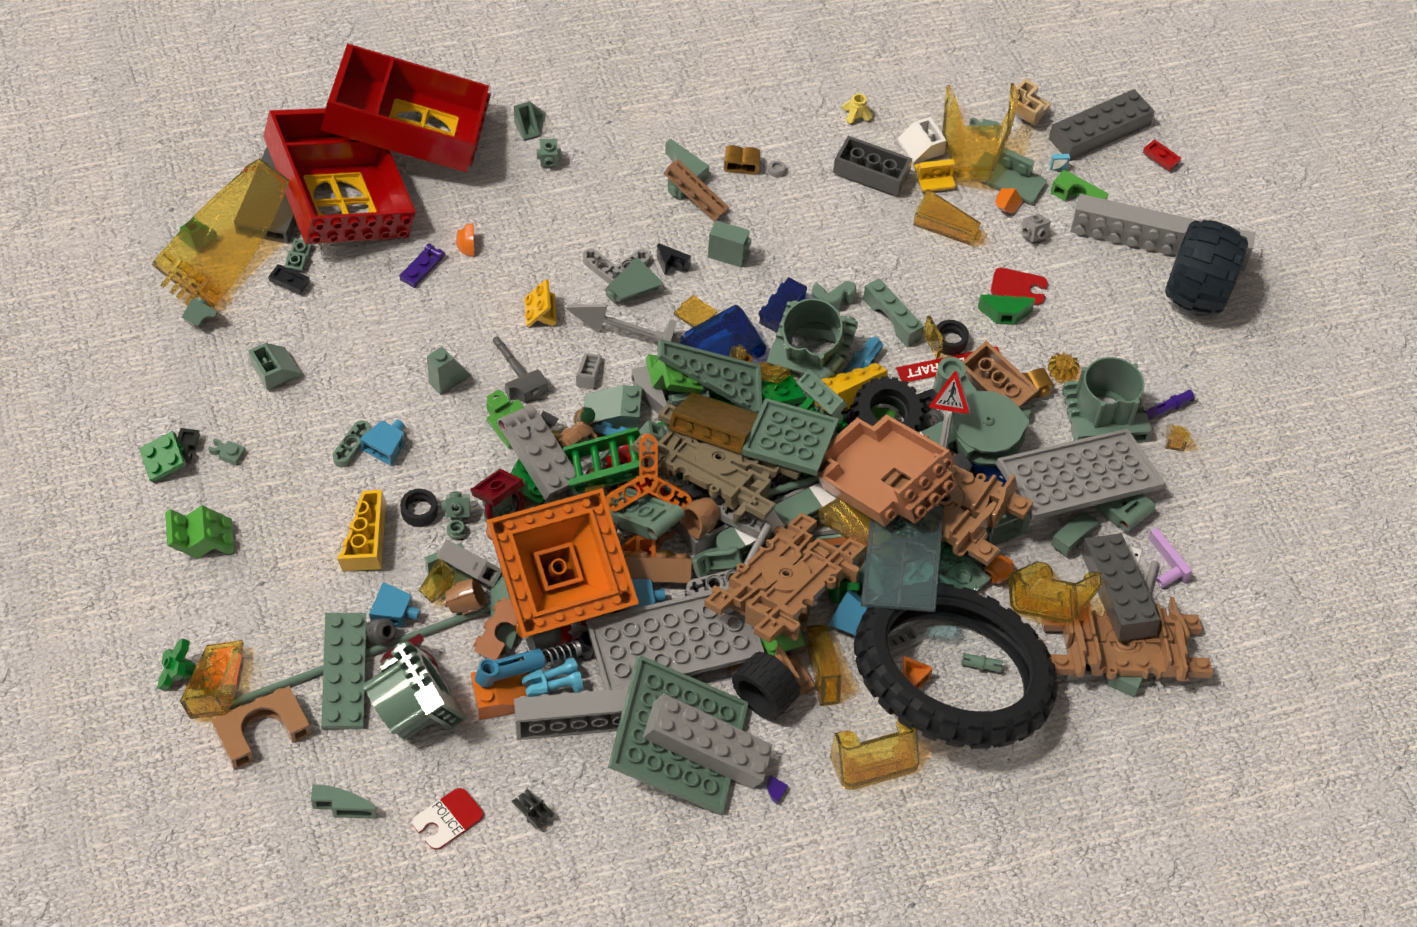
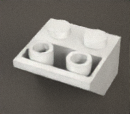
M931 117L915 121L897 140L907 156L913 158V164L944 155L946 146L945 137Z

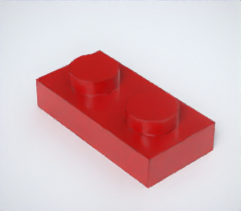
M1155 139L1144 147L1143 153L1168 171H1171L1181 161L1180 156Z

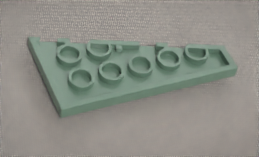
M663 339L657 342L658 359L740 407L757 414L762 407L761 365Z

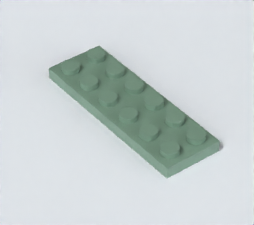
M325 613L322 729H364L365 690L363 687L365 683L366 613Z

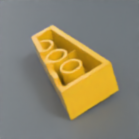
M873 363L868 367L856 368L851 372L840 373L835 377L821 380L848 404L843 410L847 411L850 409V405L853 404L856 393L862 388L863 384L866 382L870 383L871 379L874 378L880 380L881 377H888V372L880 364ZM814 400V403H815L818 407H820V408L823 409L825 412H827L819 403H817V402Z
M366 490L361 493L355 509L354 519L349 526L348 536L344 539L342 552L339 553L337 558L342 571L382 569L387 503L382 490Z

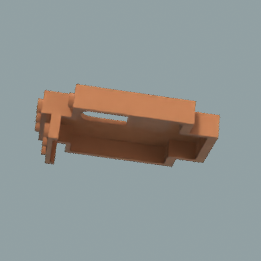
M887 414L874 426L859 418H856L831 440L821 465L824 470L817 475L823 489L883 526L890 523L898 514L916 524L957 486L953 473L949 471L955 464L950 450ZM895 470L910 478L900 489H895L883 482Z

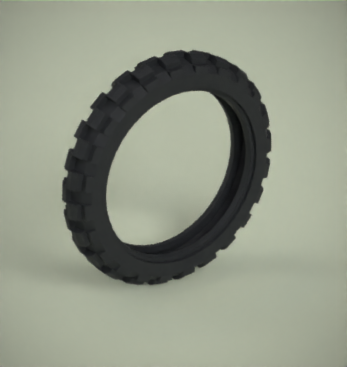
M919 583L912 585V587L903 586L901 606L931 608L933 585L931 583ZM938 583L935 612L868 607L856 630L854 653L857 657L855 661L859 674L862 675L863 682L874 698H879L878 703L889 715L895 714L899 717V723L910 730L915 728L923 732L922 736L933 741L937 739L944 740L946 745L959 748L969 745L971 749H989L991 746L1000 748L1012 745L1017 740L1022 741L1028 738L1047 721L1055 705L1058 684L1056 682L1057 673L1054 662L1050 658V652L1044 642L1038 640L1039 636L1030 624L1023 623L1019 614L1011 608L1006 609L1001 606L1000 601L988 595L987 598L977 594L976 590L966 587L958 589L953 584ZM897 589L892 590L888 595H882L873 604L896 606ZM920 619L946 620L972 628L994 641L1012 659L1022 679L1023 697L1011 706L993 711H971L942 703L920 691L901 673L891 656L888 646V634L904 623Z

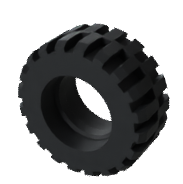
M884 376L880 380L878 378L871 379L870 383L866 382L857 391L850 411V420L852 423L856 418H859L874 426L879 420L874 417L870 408L878 404H888L900 411L904 419L901 422L902 424L919 433L925 417V405L921 403L923 400L921 395L916 394L917 390L913 386L909 387L908 382L904 380L903 382L898 381V378L895 377L888 379L887 376Z

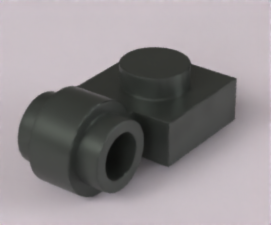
M180 428L178 440L184 448L183 455L187 464V462L192 461L193 451L191 450H196L200 431Z

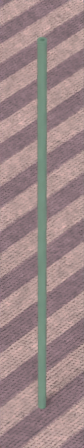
M491 603L486 604L484 608L465 615L460 614L395 638L389 644H379L366 649V658L394 648L398 643L406 642L419 633L423 637L491 612ZM323 665L222 702L223 709L233 708L273 693L279 688L292 686L323 674Z

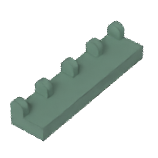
M808 369L796 383L829 414L842 421L843 415L841 412L848 404Z

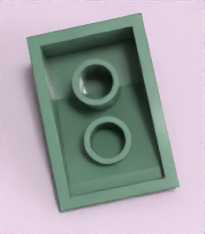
M621 385L585 394L584 406L592 408L595 412V419L590 426L601 425L603 421L613 424L612 428L620 429V426L626 428L638 427L639 429L642 386Z

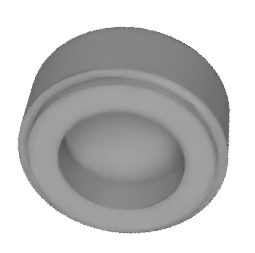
M775 160L769 163L768 173L772 177L778 178L785 174L786 166L782 161Z

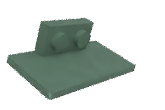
M1005 147L1001 150L999 158L986 152L970 175L999 190L1016 188L1022 200L1030 204L1034 203L1047 183L1046 179L1032 173L1035 161Z

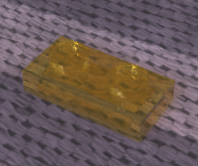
M765 362L758 363L761 365V380L781 383L791 375L789 368L781 367L780 365H769Z

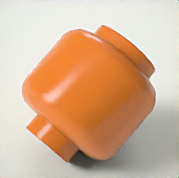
M997 555L988 566L985 565L984 572L991 578V583L1001 584L1013 575L1014 564L1009 557Z

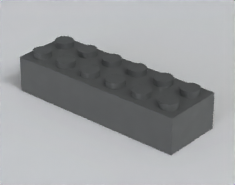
M1133 89L1052 124L1049 140L1062 154H1069L1070 160L1151 125L1155 111Z
M1122 533L1084 538L1082 557L1118 641L1157 636L1160 618Z

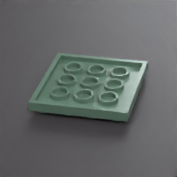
M765 398L742 449V455L817 476L838 426L839 419Z

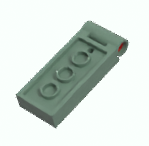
M631 488L626 490V494L630 497L635 496L637 493L636 490ZM620 492L621 497L618 499L612 497L609 504L617 506L618 500L623 498V501H626L623 492ZM647 494L618 511L609 510L613 522L617 523L618 527L647 539L652 538L653 540L658 539L685 517V513L679 505L670 504Z
M1143 494L1094 505L1117 527L1120 526L1126 532L1133 529L1156 509L1155 504Z

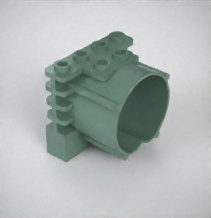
M809 298L799 302H787L775 342H773L767 360V367L802 377L809 369L818 376L823 370L822 367L827 365L836 352L845 360L835 371V377L837 374L844 372L845 363L858 328V322L853 317L840 316V311L836 307L821 299ZM808 323H821L827 326L836 338V343L830 349L820 354L812 353L806 347L801 349L792 347V339L795 332L801 326Z
M1116 357L1100 358L1092 362L1088 367L1082 368L1079 381L1064 383L1062 395L1065 397L1064 402L1067 405L1066 410L1069 414V422L1072 424L1070 430L1073 441L1127 428L1137 443L1149 441L1152 430L1148 415L1144 413V405L1141 404L1145 385L1137 363L1132 364ZM1097 397H1108L1115 400V402H1103Z
M409 641L398 643L394 650L391 651L393 657L385 660L383 665L379 667L381 673L364 683L363 688L383 722L392 734H397L403 740L408 739L434 721L448 729H452L467 719L456 698L451 695L450 689L439 674L437 667L432 664L433 660L431 657Z

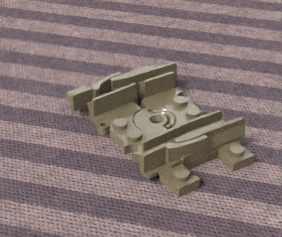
M667 403L659 413L658 420L669 425L672 411L676 406ZM672 430L660 441H657L658 473L660 471L665 473L666 479H669L672 475L675 476L679 472L684 473L683 481L689 480L709 490L711 497H717L721 494V497L725 499L724 510L726 511L729 508L734 510L740 504V507L733 515L732 523L737 524L747 512L765 520L775 509V503L766 499L769 495L772 479L780 472L797 480L802 473L744 456L742 453L740 454ZM643 433L636 439V441L632 444L631 450L637 452L638 454L639 440L641 436L644 435ZM647 438V441L643 442V444H646L647 452L643 451L642 454H654V451L650 452V444H654V442ZM646 457V458L650 459V461L648 462V465H647V466H648V467L653 466V464H654L653 458H651V457Z

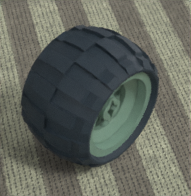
M1194 220L1191 222L1172 267L1165 289L1166 296L1173 299V302L1183 309L1198 314L1210 315L1214 313L1218 315L1223 312L1248 248L1247 237L1241 236L1240 232L1233 227L1217 221L1203 220L1200 222Z

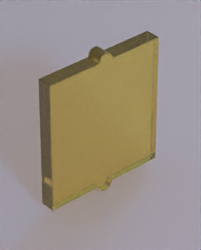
M694 295L685 302H682L681 306L674 312L676 317L697 331L706 324H709L710 320L717 314V310Z
M929 315L924 324L923 335L937 359L940 358L944 339L931 315Z

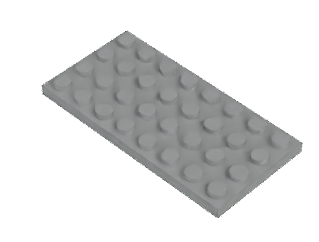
M1128 428L997 458L996 465L1006 481H1008L1012 474L1016 476L1017 489L1014 493L1033 501V507L1028 513L1032 521L1163 489L1166 484Z
M712 591L586 620V626L605 689L628 687L636 658L639 655L690 676L745 663L754 653L764 652L760 637L754 634V627L745 622V616L728 608L722 615H719L704 607V601L712 594Z

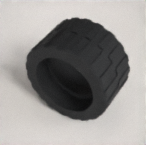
M766 652L754 653L732 676L733 687L740 699L749 702L748 708L768 720L779 718L800 695V686L794 674L779 659Z

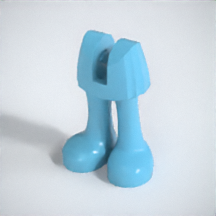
M574 658L566 659L563 665L544 672L541 669H537L521 678L523 687H526V695L529 697L547 694L562 687H572L575 693L583 691L582 677ZM564 674H567V675H568V676L563 677V678H559V679L552 680V681H547V680H549V679H551V678H554V677H557V676H560V675H564Z

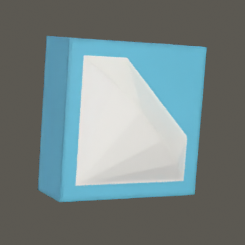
M1052 154L1049 165L1050 170H1067L1070 155Z

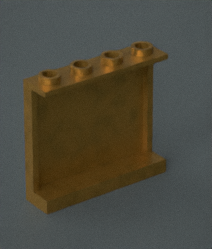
M691 392L672 411L668 429L741 454L758 414Z

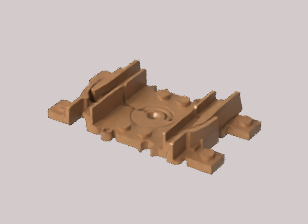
M801 512L788 524L787 529L777 526L773 530V539L766 540V547L768 548L759 546V551L748 560V566L744 563L737 565V572L729 578L727 591L714 585L712 587V594L704 601V607L719 615H722L728 608L733 609L745 616V622L754 627L755 635L769 643L780 633L796 641L799 638L800 630L798 616L802 613H807V606L805 605L808 604L813 607L814 601L825 591V586L829 589L839 588L840 581L843 578L854 583L858 581L859 567L853 563L866 552V546L852 538L847 539L839 548L819 538L812 543L813 535L810 532L817 527V520Z
M1071 595L1070 604L1065 606V612L1041 611L1040 618L1043 631H1063L1065 646L1068 649L1067 655L1050 654L1057 675H1074L1075 673L1077 677H1084L1086 664H1089L1091 676H1102L1106 673V677L1114 680L1117 674L1147 679L1148 674L1153 673L1156 675L1157 680L1161 677H1175L1176 675L1178 681H1188L1189 678H1212L1213 670L1210 658L1189 657L1187 651L1190 634H1201L1202 627L1199 615L1179 613L1174 597H1170L1169 615H1167L1166 608H1160V604L1156 603L1155 609L1160 618L1157 636L1118 641L1106 611H1104L1103 616H1099L1096 614V610L1091 612L1090 602H1086L1085 606H1078L1076 595Z

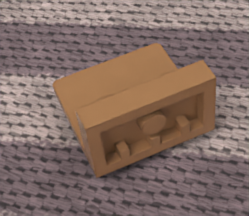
M777 647L774 657L779 659L794 674L800 686L799 696L815 690V684L798 656L792 655L787 657L782 647Z

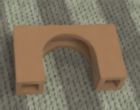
M289 686L279 688L272 694L259 697L252 703L241 705L234 711L221 714L216 719L211 720L214 731L234 770L253 762L251 750L244 738V732L247 726L256 719L270 717L278 720L284 726L292 743L312 735L310 724Z

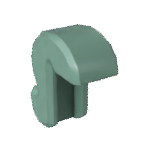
M844 281L827 293L821 285L815 282L812 286L811 298L824 300L839 310L843 301L851 304L855 300L857 287L851 281Z
M733 545L725 549L711 548L702 551L692 559L694 571L698 578L708 575L710 571L736 569L738 564L743 563L739 547Z

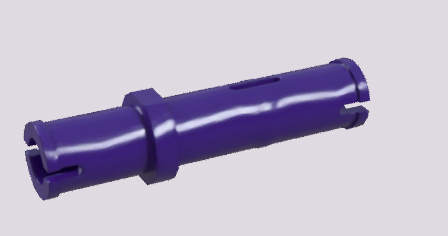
M1189 389L1179 395H1172L1170 399L1144 410V413H1147L1150 421L1195 399L1194 393Z

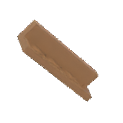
M679 159L672 162L663 173L714 222L729 208Z

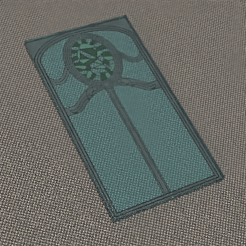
M934 506L916 524L900 514L886 526L870 518L861 607L935 612L944 506Z

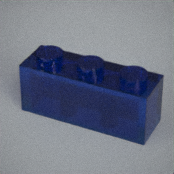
M788 277L784 283L782 282L779 285L777 292L770 296L767 305L761 307L758 314L760 316L759 324L777 333L787 302H799L806 299L807 286Z

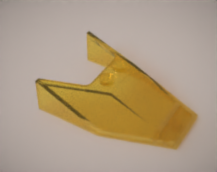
M1011 83L1007 114L1002 124L994 126H965L957 98L951 86L946 85L942 135L946 139L945 147L948 159H953L955 163L953 171L955 182L990 181L1011 133L1020 95L1015 83Z

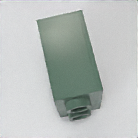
M716 220L709 234L708 258L742 267L744 261L748 260L751 250H749L752 240V238H749L750 230Z

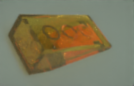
M243 640L206 645L180 699V703L190 719L219 716L228 713L234 700L244 646Z

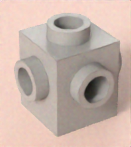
M1039 213L1024 218L1020 234L1031 242L1048 237L1051 221Z

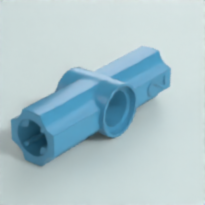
M875 336L870 337L862 349L855 352L851 364L844 373L873 364L883 348V343Z

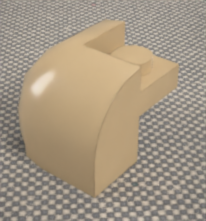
M1024 78L1013 92L1012 108L1019 118L1037 126L1043 115L1050 109L1051 103L1037 96L1039 86Z

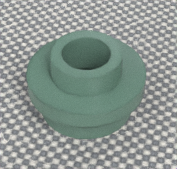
M453 520L447 526V534L453 539L462 538L466 534V526L460 520Z

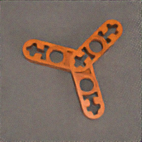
M646 433L639 440V476L606 496L609 510L618 511L647 493L670 504L679 505L682 509L692 502L688 492L658 476V443L653 434ZM647 438L654 442V444H650V452L654 451V454H642L643 451L647 452L646 444H643V442L647 441ZM646 457H651L654 460V464L651 467H645L643 460ZM646 477L654 479L651 486L648 484L642 486L643 491H640L639 486L636 484L637 482H640V485L644 484ZM631 486L637 489L636 495L632 497L626 494L627 488ZM663 486H669L671 493L663 496L660 494V489ZM675 491H678L676 495L680 498L686 496L687 503L683 502L680 505L677 498L674 497L673 501L670 499L674 496ZM620 492H623L626 501H623V498L618 500L617 506L609 504L612 497L618 499L621 497Z

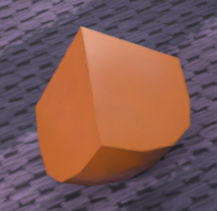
M1016 188L1001 189L995 200L996 206L1006 213L1016 212L1023 201Z
M474 223L466 224L465 228L458 229L456 234L458 250L472 257H475Z

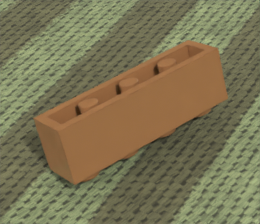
M622 551L631 579H649L651 582L688 583L691 580L692 559L691 556H687V553H676V556H671L666 552H656V555H648V552L637 551L636 554H628V551Z

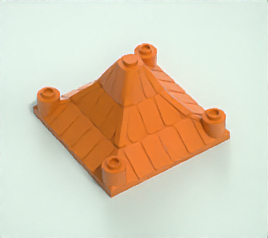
M602 488L486 521V535L494 544L517 620L516 632L522 639H528L539 633L614 611H623L639 604Z

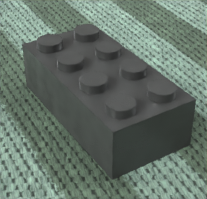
M847 136L835 158L833 173L898 196L910 174L913 158Z

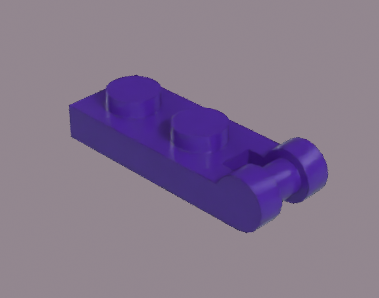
M428 243L424 251L399 275L400 280L415 288L443 259L445 252L441 249H435L434 245Z

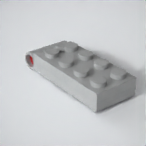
M526 406L497 420L500 431L505 435L545 500L571 489L568 479L575 478L574 467L534 406Z

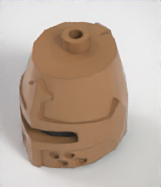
M708 497L694 500L683 507L685 517L681 521L686 531L692 537L699 539L707 532L712 531L716 526L717 521L720 519V510L715 501Z
M475 579L456 583L454 587L446 591V598L443 600L444 606L449 607L452 613H462L463 615L476 612L486 605L484 590Z

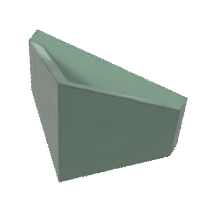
M531 101L515 105L514 123L522 139L540 135L546 113Z

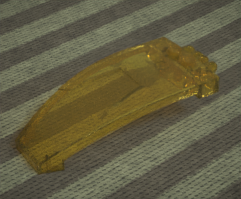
M260 158L245 166L240 174L223 187L186 223L154 259L152 266L166 276L161 286L165 288L170 281H173L175 285L171 288V294H174L180 287L182 289L176 296L178 299L182 298L185 292L191 294L186 300V305L189 304L191 298L197 299V297L208 301L206 305L214 309L243 273L258 250L284 197L289 179Z

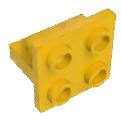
M954 160L914 164L921 192L955 189L953 179Z
M545 279L532 292L527 294L524 299L526 326L531 327L537 320L552 327L557 323L555 294L550 292L549 280Z

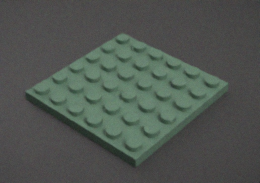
M639 655L634 665L608 768L717 814L723 813L731 781L730 778L645 740L643 735L653 702L663 694L669 695L741 730L743 729L749 702Z

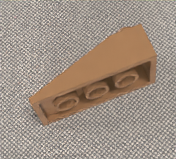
M985 341L962 361L966 366L965 376L979 391H993L1007 396L1019 408L1039 391L1032 382L988 341Z

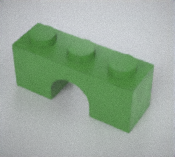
M1063 170L1053 181L1050 194L1063 201H1066L1070 196L1079 197L1080 194L1106 200L1109 193L1066 170Z

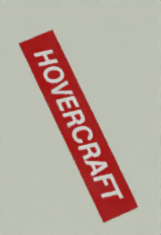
M998 346L994 347L1000 353ZM974 351L948 357H956L964 361ZM946 357L896 367L901 382L903 380L911 382L935 377L939 362Z

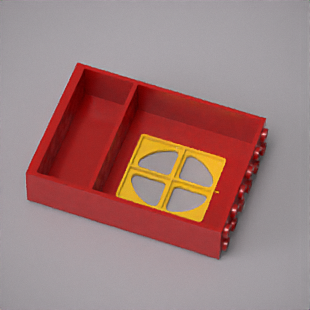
M347 43L327 101L321 130L467 173L468 167H472L491 93L488 92L489 85ZM403 112H419L423 116L421 123L396 115ZM432 116L439 119L448 126L451 132L426 125L428 117Z
M326 108L269 110L263 137L305 244L409 237L416 211L390 150L322 131L321 126ZM337 182L350 184L358 189L364 197L343 198ZM321 183H329L335 198L315 200L313 193L316 187ZM366 204L369 210L368 213L349 214L346 205ZM338 206L342 214L324 215L317 207Z

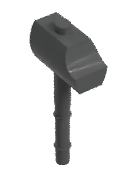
M498 336L493 338L492 341L497 346V349L500 350L519 377L505 384V393L510 400L518 399L526 402L530 399L538 398L543 393L549 391L548 382L540 370L536 369L527 373L515 359V356L507 349L505 343Z

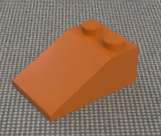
M471 672V684L479 720L515 713L514 698L527 696L525 692L526 687H523L521 678L528 673L495 681L490 687H482L475 681L476 672Z

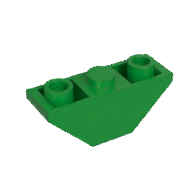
M980 294L978 309L996 324L1015 325L1032 312L1035 298Z

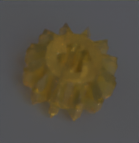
M1065 352L1062 354L1056 353L1050 358L1047 367L1050 377H1055V381L1061 380L1062 383L1065 380L1069 382L1076 378L1080 368L1077 358H1072V353L1066 355Z

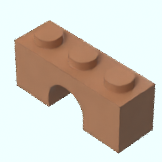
M505 597L496 602L493 611H495L493 617L487 619L483 627L485 631L482 637L478 636L473 645L476 647L474 651L487 659H501L507 648L505 643L497 639L498 629L506 624L515 628L517 625L511 600Z

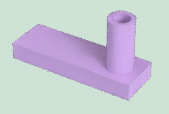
M1157 527L1151 530L1149 540L1172 568L1156 578L1158 585L1164 588L1179 578L1183 583L1189 581L1192 574L1190 567Z

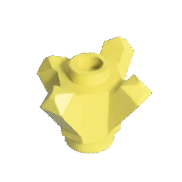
M855 94L851 100L841 106L845 111H849L846 119L848 124L854 123L855 119L863 118L864 121L871 120L872 115L867 106L866 97L863 94Z

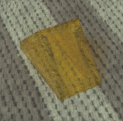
M1167 424L1165 449L1184 452L1190 437L1187 427Z
M438 559L418 591L431 603H434L447 590L455 586L454 571L443 560Z

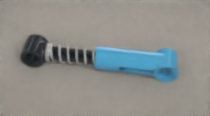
M586 631L575 641L568 644L564 643L561 646L556 645L555 648L550 647L548 650L543 649L541 651L537 648L497 660L484 659L479 663L475 674V681L482 687H490L495 681L542 669L548 662L553 663L555 660L559 662V659L565 660L566 657L571 658L573 655L579 656L582 659H590L595 653L589 633Z

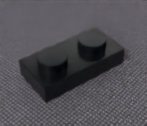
M277 264L268 276L270 282L298 294H301L310 283V277L280 264Z

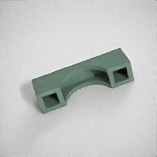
M880 278L865 285L863 300L873 311L880 309L887 314L894 326L896 336L906 347L922 339L924 329L922 323Z

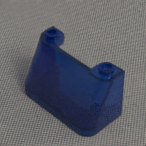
M739 305L731 306L689 329L680 338V344L736 359L748 353L752 358H760L766 354V344Z

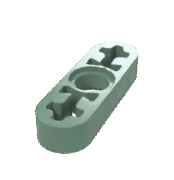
M357 421L333 452V462L337 467L343 468L348 466L361 449L360 438L371 430L370 424L367 421ZM349 441H356L357 445L349 447L347 443Z

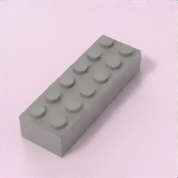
M629 686L622 689L606 688L602 691L585 690L580 693L564 692L558 695L542 694L536 697L521 696L514 698L517 740L617 731Z
M666 694L661 695L653 702L643 739L751 789L764 781L773 744Z

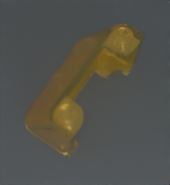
M1036 561L1008 574L1011 608L1019 614L1071 623L1079 618L1101 588L1102 573L1090 571L1084 575L1083 580L1073 583L1054 579L1051 566L1045 562Z
M897 719L896 728L898 732L859 742L857 735L849 730L834 733L830 759L842 787L847 790H854L916 772L919 766L917 729L913 728L910 730L899 723Z

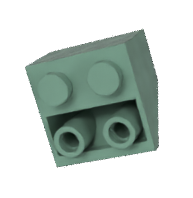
M264 343L248 350L251 365L267 390L301 376L300 370L283 346Z

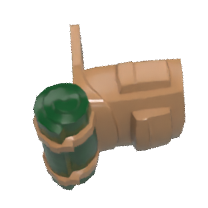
M584 406L574 413V425L571 428H565L559 434L558 443L562 450L563 447L579 443L587 436L590 440L598 438L590 426L595 419V412L592 408Z

